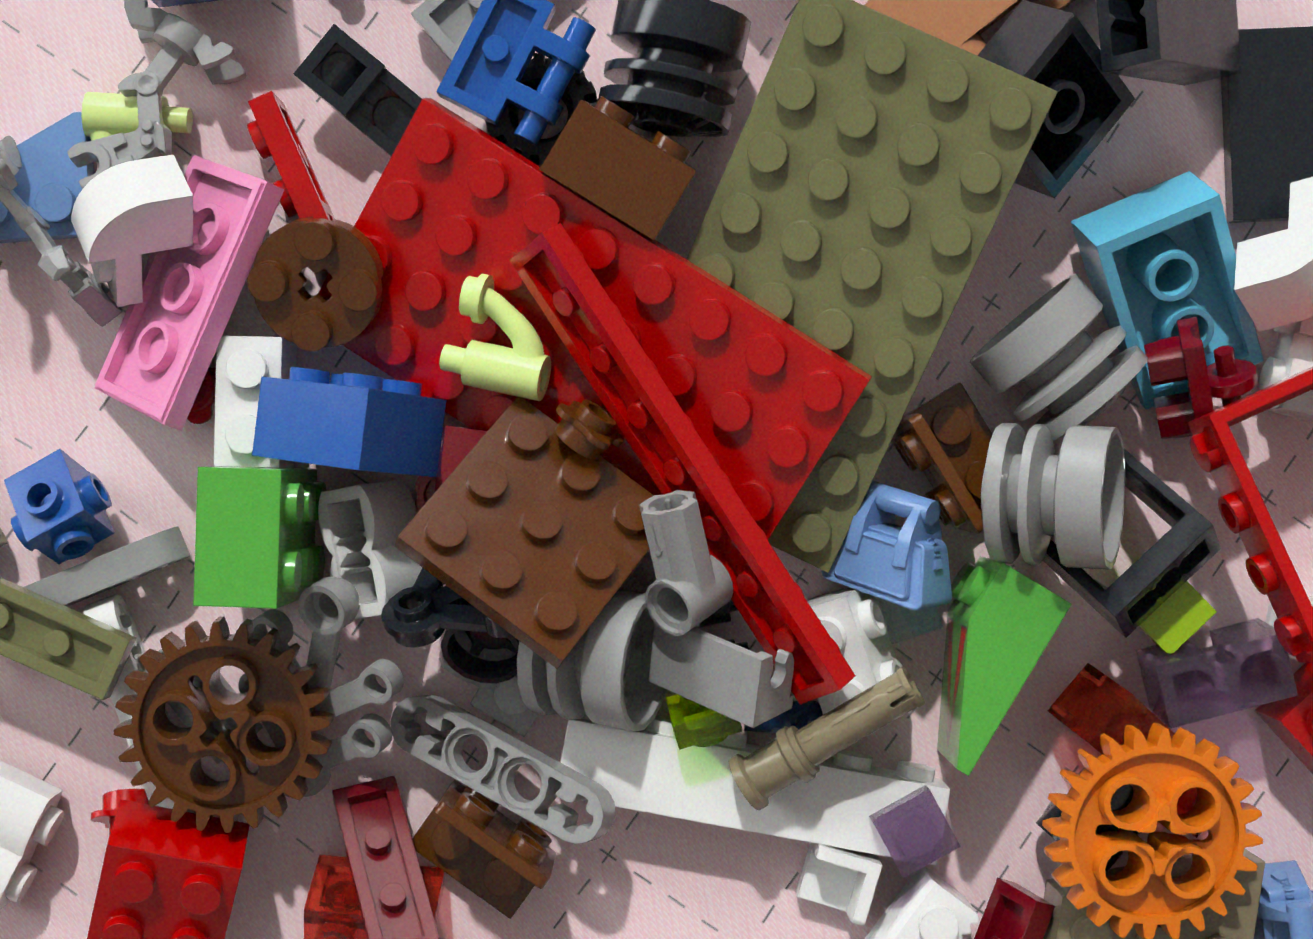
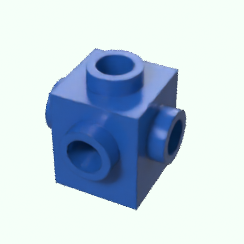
M61 449L4 480L16 512V516L11 518L12 528L19 541L30 551L37 549L57 564H61L67 560L76 559L87 554L95 544L115 534L106 509L112 506L106 488L96 475L87 471Z

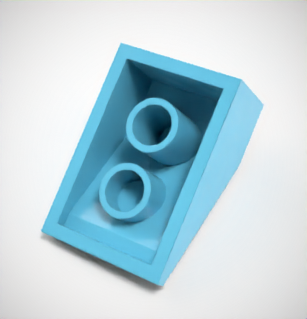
M1185 172L1071 221L1088 279L1096 297L1103 304L1102 312L1109 329L1121 325L1126 331V337L1117 347L1119 353L1129 347L1138 345L1145 354V344L1168 337L1179 336L1177 320L1197 317L1207 366L1215 363L1214 350L1221 346L1233 347L1235 359L1246 360L1254 365L1264 361L1254 322L1234 290L1236 254L1220 194L1192 172ZM1147 363L1131 380L1139 401L1145 410L1155 406L1154 398L1189 392L1187 380L1151 386Z

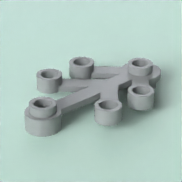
M330 576L320 579L301 593L298 609L303 622L313 631L306 665L316 663L318 666L317 670L307 681L309 688L327 687L329 689V694L325 700L315 706V710L332 713L335 718L370 702L373 704L388 702L402 690L404 677L400 668L395 663L387 659H379L364 669L357 679L330 690L342 628L355 619L359 606V595L356 588L345 579ZM270 609L252 620L254 639L261 640L268 633L266 625H268L271 629L273 627L278 629L274 648L282 652L289 647L288 642L293 637V625L286 614L276 609ZM295 658L292 663L297 668H300V665ZM245 673L239 679L238 687L240 693L249 691V680ZM375 675H378L383 679V681L386 684V688H383L377 682ZM366 714L350 726L347 734L331 739L332 744L327 754L311 755L322 764L323 768L317 779L300 776L308 787L304 797L313 796L325 788L331 777L330 768L359 756L366 759L373 758L384 750L392 740V730L388 722L377 714ZM262 721L275 747L286 745V737L283 730L273 722ZM318 730L316 733L321 735L322 730ZM364 730H367L371 733L375 742L371 741L366 736Z

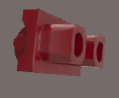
M1197 317L1177 320L1179 336L1164 338L1144 345L1145 354L1148 357L1147 365L1151 386L1187 380L1189 392L1154 398L1161 439L1193 436L1187 422L1214 411L1212 397L1221 398L1223 407L1241 399V395L1251 391L1258 383L1256 366L1249 361L1235 359L1234 348L1231 346L1216 348L1214 350L1215 363L1206 365Z

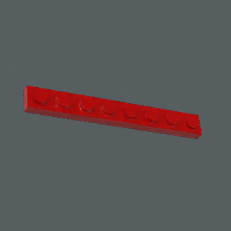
M561 223L542 232L509 260L611 417L616 421L617 426L662 495L676 490L695 492L709 554L724 565L733 582L732 602L764 651L773 655L774 666L778 649L788 651L794 657L791 692L798 703L803 704L841 690L856 675L841 654L839 646L820 622L807 602L802 589L792 579L768 542L766 534L757 525L734 490L729 477L721 470L697 433L693 422L684 413L661 378L656 365L646 355L622 318L620 310L611 301L588 266L583 253L574 244Z

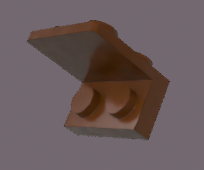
M959 382L905 414L897 428L900 435L893 438L892 441L907 467L912 472L916 469L920 472L923 471L933 489L925 493L926 498L940 503V521L945 526L951 523L954 528L979 534L984 531L981 509L982 478L989 443L993 434L964 386Z
M454 779L412 837L415 851L511 919L533 887L537 886L543 889L549 881L556 852L548 847L552 840L542 829L526 819L521 818L516 824L497 810L500 804L468 786H463Z

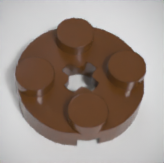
M313 217L299 218L277 229L259 248L254 267L250 270L247 279L248 289L254 297L258 311L265 322L278 335L309 352L319 351L326 347H337L353 340L376 318L383 297L381 298L383 290L381 278L384 276L377 250L360 230L349 223L336 219L330 221L323 218L312 219ZM307 267L314 273H318L323 269L330 273L333 278L327 284V288L332 294L330 298L324 299L319 294L312 296L305 288L307 279L303 275Z

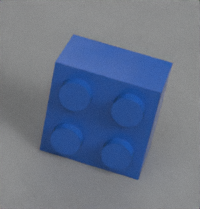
M290 367L289 379L261 377L252 456L361 471L437 477L446 400L422 397L421 383L345 372L343 374L331 373L330 378L329 371Z

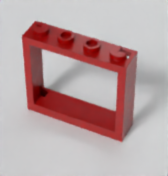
M1313 366L1187 422L1193 434L1190 438L1193 456L1202 470L1211 473L1221 497L1218 498V509L1221 517L1233 533H1239L1249 555L1245 562L1248 575L1256 589L1263 595L1267 594L1278 619L1274 621V629L1277 638L1285 651L1295 656L1300 663H1313V607L1229 427L1313 390Z

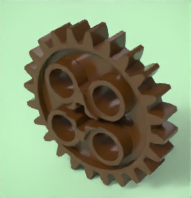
M218 617L212 623L210 636L206 635L198 621L191 622L185 627L186 644L171 631L160 639L165 656L153 649L147 650L139 659L148 673L134 670L126 676L124 682L138 695H125L116 702L115 706L121 712L132 716V719L120 723L114 729L115 736L133 739V744L118 757L119 761H139L142 767L131 780L132 786L142 785L151 781L156 786V789L151 795L148 804L153 807L167 797L174 801L171 820L177 822L188 809L196 811L197 830L203 831L213 815H219L224 832L231 833L237 824L239 814L242 813L252 829L257 828L263 820V806L276 817H281L288 807L284 793L293 799L301 801L308 791V787L300 776L317 779L323 768L322 764L311 755L327 754L332 744L330 739L316 733L318 730L329 727L334 720V714L315 710V706L325 700L329 694V689L327 687L309 688L307 681L317 670L318 666L314 663L297 668L292 663L301 647L298 643L289 646L282 652L274 648L278 636V629L274 627L261 640L254 639V628L251 619H246L235 634H230L225 617ZM235 666L241 669L249 680V691L233 693L227 690L220 679L221 667ZM191 676H198L201 679L203 691L192 685L190 681ZM178 701L185 704L192 713L193 725L189 728L174 725L165 713L166 702ZM231 717L236 722L237 727L233 731L228 728L219 732L213 725L217 718L225 720ZM270 721L277 724L285 734L286 745L269 747L263 744L256 734V723ZM214 756L221 759L229 769L230 779L226 781L210 779L201 767V758ZM246 758L258 765L259 772L253 773L248 769Z

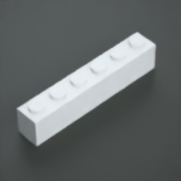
M586 714L580 719H568L561 763L602 785L609 791L614 800L615 807L937 865L951 789L942 779L934 777L936 769L913 762L898 761L896 770L872 766L873 757L869 755L842 750L834 755V759L829 758L819 764L820 771L816 773V777L813 780L805 783L799 779L768 798V806L759 811L753 808L743 796L729 768L728 761L736 754L746 757L763 747L746 743L747 734L744 732L722 727H710L709 736L684 732L685 723L683 721L663 716H656L644 730L630 731L594 724Z

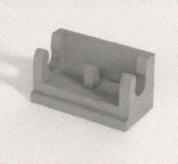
M656 623L654 624L649 682L752 728L792 708L793 696L790 695L794 670V657L792 653L778 649L775 658V671L771 678L773 673V655L763 651L755 653L699 629V624L684 635L679 636L666 633Z

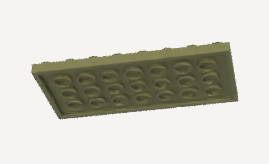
M853 0L798 1L687 257V260L872 376L768 539L771 546L829 573L849 531L853 516L857 514L1058 92Z

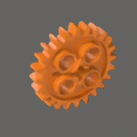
M1153 723L1146 740L1139 729L1131 724L1126 725L1123 745H1119L1107 734H1101L1100 745L1103 754L1096 758L1082 748L1079 749L1077 753L1085 769L1080 774L1062 769L1059 774L1071 786L1068 794L1049 793L1047 798L1062 811L1061 817L1049 818L1042 822V826L1049 833L1060 837V840L1044 847V853L1053 862L1063 863L1052 873L1053 879L1061 887H1071L1066 898L1078 910L1087 907L1086 916L1096 926L1100 927L1110 919V928L1121 938H1125L1134 925L1136 933L1142 939H1153L1157 925H1160L1162 930L1171 939H1179L1181 931L1180 921L1185 919L1200 932L1205 930L1202 911L1210 907L1216 913L1225 916L1228 912L1220 898L1224 891L1242 896L1246 892L1242 885L1234 878L1237 870L1256 871L1258 867L1253 861L1243 855L1244 848L1263 844L1262 837L1245 827V824L1253 822L1262 816L1261 810L1250 803L1241 802L1254 790L1252 784L1242 778L1232 779L1240 767L1239 764L1227 756L1217 758L1220 747L1205 738L1196 744V735L1182 727H1179L1171 739L1168 728L1159 723ZM1132 784L1134 793L1131 802L1121 810L1111 811V799L1115 791L1123 785ZM1196 787L1198 794L1196 804L1186 813L1177 814L1176 806L1179 797L1186 790ZM1157 822L1172 833L1155 831ZM1102 824L1115 825L1118 828L1125 829L1105 831L1099 834L1095 832L1097 826ZM1208 830L1207 838L1202 840L1188 839L1186 836H1183L1188 835L1186 833L1195 834ZM1132 831L1149 833L1147 842ZM1127 850L1129 858L1124 869L1116 875L1107 876L1105 868L1111 856L1119 851ZM1192 854V864L1188 872L1179 878L1172 879L1171 871L1173 864L1183 855Z

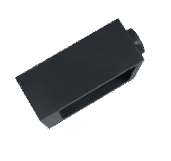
M1124 449L1125 487L1172 528L1106 590L1082 568L1065 567L1061 564L1056 544L1052 540H1050L1043 562L1117 631L1127 638L1221 549L1213 524Z

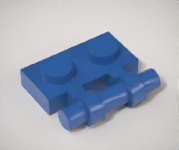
M483 0L436 92L439 97L496 126L508 104L516 106L525 113L514 135L529 144L537 146L547 125L555 126L563 110L559 102L573 74L582 73L590 57L586 49L596 29L584 20L573 17L562 38L546 30L556 12L555 4L547 0ZM535 51L551 60L537 90L520 83Z

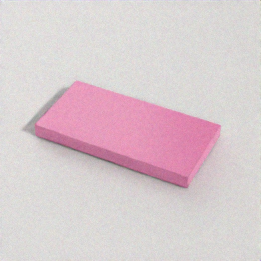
M195 155L191 158L184 174L185 180L193 194V246L150 254L142 273L143 303L128 306L95 384V389L163 425L181 431L284 192V189L268 181Z

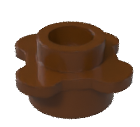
M583 400L582 403L573 401L570 406L560 403L556 408L557 414L562 419L556 426L555 432L568 447L578 454L591 460H598L611 444L620 447L624 442L623 437L613 429L616 421L598 404L589 400Z

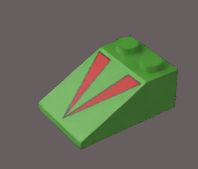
M981 556L975 565L969 562L965 563L951 584L952 597L955 599L950 605L947 614L937 750L957 770L967 776L972 772L1072 605L1005 563H995L991 559Z

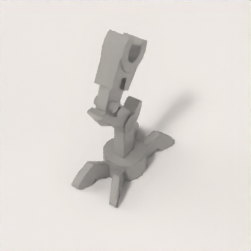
M124 0V8L129 23L133 29H137L141 43L157 42L162 48L144 72L131 74L118 84V89L123 96H137L138 128L129 133L123 134L121 132L89 142H80L67 151L69 158L77 168L92 162L99 163L96 173L79 180L81 188L83 189L94 177L118 164L152 158L159 152L163 156L171 155L172 131L163 124L161 96L164 88L183 63L197 66L200 62L212 84H231L244 80L246 78L244 68L232 59L235 55L233 47L222 41L213 46L210 37L203 34L191 23L175 14L167 13L161 8H148L147 0Z
M9 135L0 140L1 203L14 216L19 227L31 238L41 253L42 257L38 262V266L53 280L59 281L61 279L70 288L68 292L72 299L98 325L105 326L123 312L121 307H117L116 303L107 295L110 289L106 283L98 284L94 274L79 262H74L70 257H66L68 253L62 245L57 246L47 232L50 228L48 223L32 207L27 206L13 190L18 186L14 175L22 168L21 157L15 140Z

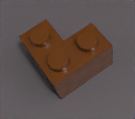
M603 96L599 98L595 107L584 100H580L539 170L647 237L655 240L696 173V169L686 163L692 151L660 131L656 133L652 141L629 129L635 116Z

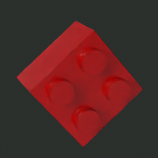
M120 799L106 847L87 939H225L242 871L250 825L237 821L231 833H225L220 818L212 817L203 831L197 830L196 813L185 812L177 822L171 820L172 809L159 806L151 807L148 804Z

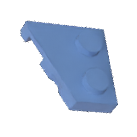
M82 112L71 113L17 145L22 168L14 175L18 186L13 190L27 206L32 207L48 223L50 228L47 232L53 240L78 238L71 222V214L74 203L82 191L79 180L94 174V162L77 168L67 153L72 146L80 142L91 141V138L87 137L83 131ZM0 201V243L32 241L19 227L14 216Z

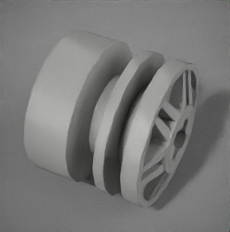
M1075 273L1057 284L1013 319L972 357L970 363L996 394L1007 391L1025 381L1031 390L1021 399L1013 414L1019 421L1026 420L1047 407L1048 411L1036 424H1045L1050 430L1052 440L1054 441L1064 435L1066 430L1072 425L1085 426L1110 407L1124 393L1128 383L1144 367L1148 357L1138 345L1129 347L1112 359L1107 357L1124 340L1126 331L1120 325L1108 329L1094 338L1090 337L1085 330L1097 318L1103 308V304Z
M1001 423L998 425L989 443L981 487L983 530L989 558L995 563L1012 564L1018 558L1021 551L1023 561L1028 565H1040L1045 559L1051 537L1055 536L1060 562L1065 567L1111 570L1116 562L1120 547L1125 504L1124 447L1121 432L1118 428L1072 425L1066 430L1059 455H1056L1051 432L1045 424H1034L1028 430L1026 437L1024 429L1018 423Z
M619 589L558 669L519 641L517 682L523 703L534 713L545 715L559 714L561 718L580 719L586 714L594 724L630 731L644 730L655 719L667 689L648 681L655 622L647 610L645 593Z

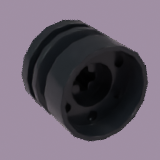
M618 0L611 42L637 57L615 58L606 61L604 77L615 84L600 87L598 100L603 96L635 116L631 124L649 132L657 133L660 131L667 136L720 137L728 135L732 114L720 106L734 104L738 89L730 82L711 73L731 72L742 69L751 21L744 14L710 0Z

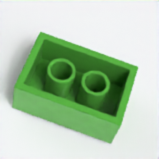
M230 466L198 467L193 606L277 609L299 600L301 593L306 588L324 577V547L315 546L316 520H319L318 506L321 492H325L327 489L325 482H317V469Z

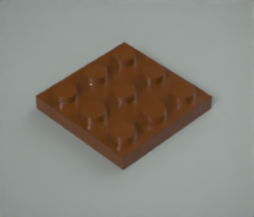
M517 396L397 536L395 547L558 669L649 552L639 505L654 495L602 456L598 460H591L572 450L556 434L555 428L558 424L523 397Z

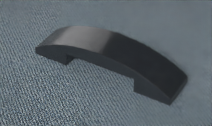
M335 24L332 25L293 73L294 76L390 156L393 155L422 101L420 96L390 73L383 63Z

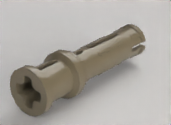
M900 667L894 674L799 730L793 725L790 727L784 726L776 731L775 740L750 755L744 757L741 754H736L731 757L728 762L732 776L749 804L760 811L768 806V798L799 779L805 783L813 780L816 777V773L820 771V763L914 708L923 706L925 704L924 698L914 680L909 682L908 679L911 677L904 667Z

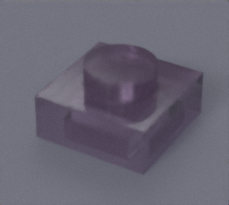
M926 785L869 816L903 878L961 847L934 796Z

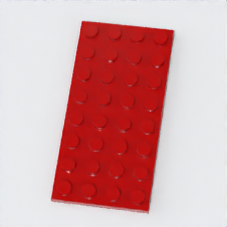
M423 98L354 225L371 241L381 258L384 276L381 278L383 288L381 298L383 297L380 311L373 322L357 337L342 346L395 380L421 383L422 397L446 400V413L471 429L488 431L517 396L463 385L461 374L441 370L439 365L441 352L446 344L467 348L471 340L513 348L509 337L489 316L483 324L472 322L469 316L460 314L459 299L465 279L468 276L478 278L481 274H488L493 276L494 291L502 295L532 324L543 344L544 355H548L551 358V374L543 399L541 401L524 399L557 424L562 419L556 412V408L560 403L570 406L573 401L582 403L583 400H589L608 412L509 261L542 232L561 223L574 244L583 253L585 261L611 301L620 310L622 318L646 355L656 365L661 378L676 401L693 422L697 433L719 467L729 477L734 490L749 513L769 539L872 376L662 243L652 240L539 170L540 166L434 99ZM328 273L318 292L324 299L332 296L327 288V284L333 279L330 273ZM615 424L613 429L623 437L624 442L620 447L611 444L601 456L651 494L662 495L623 433Z

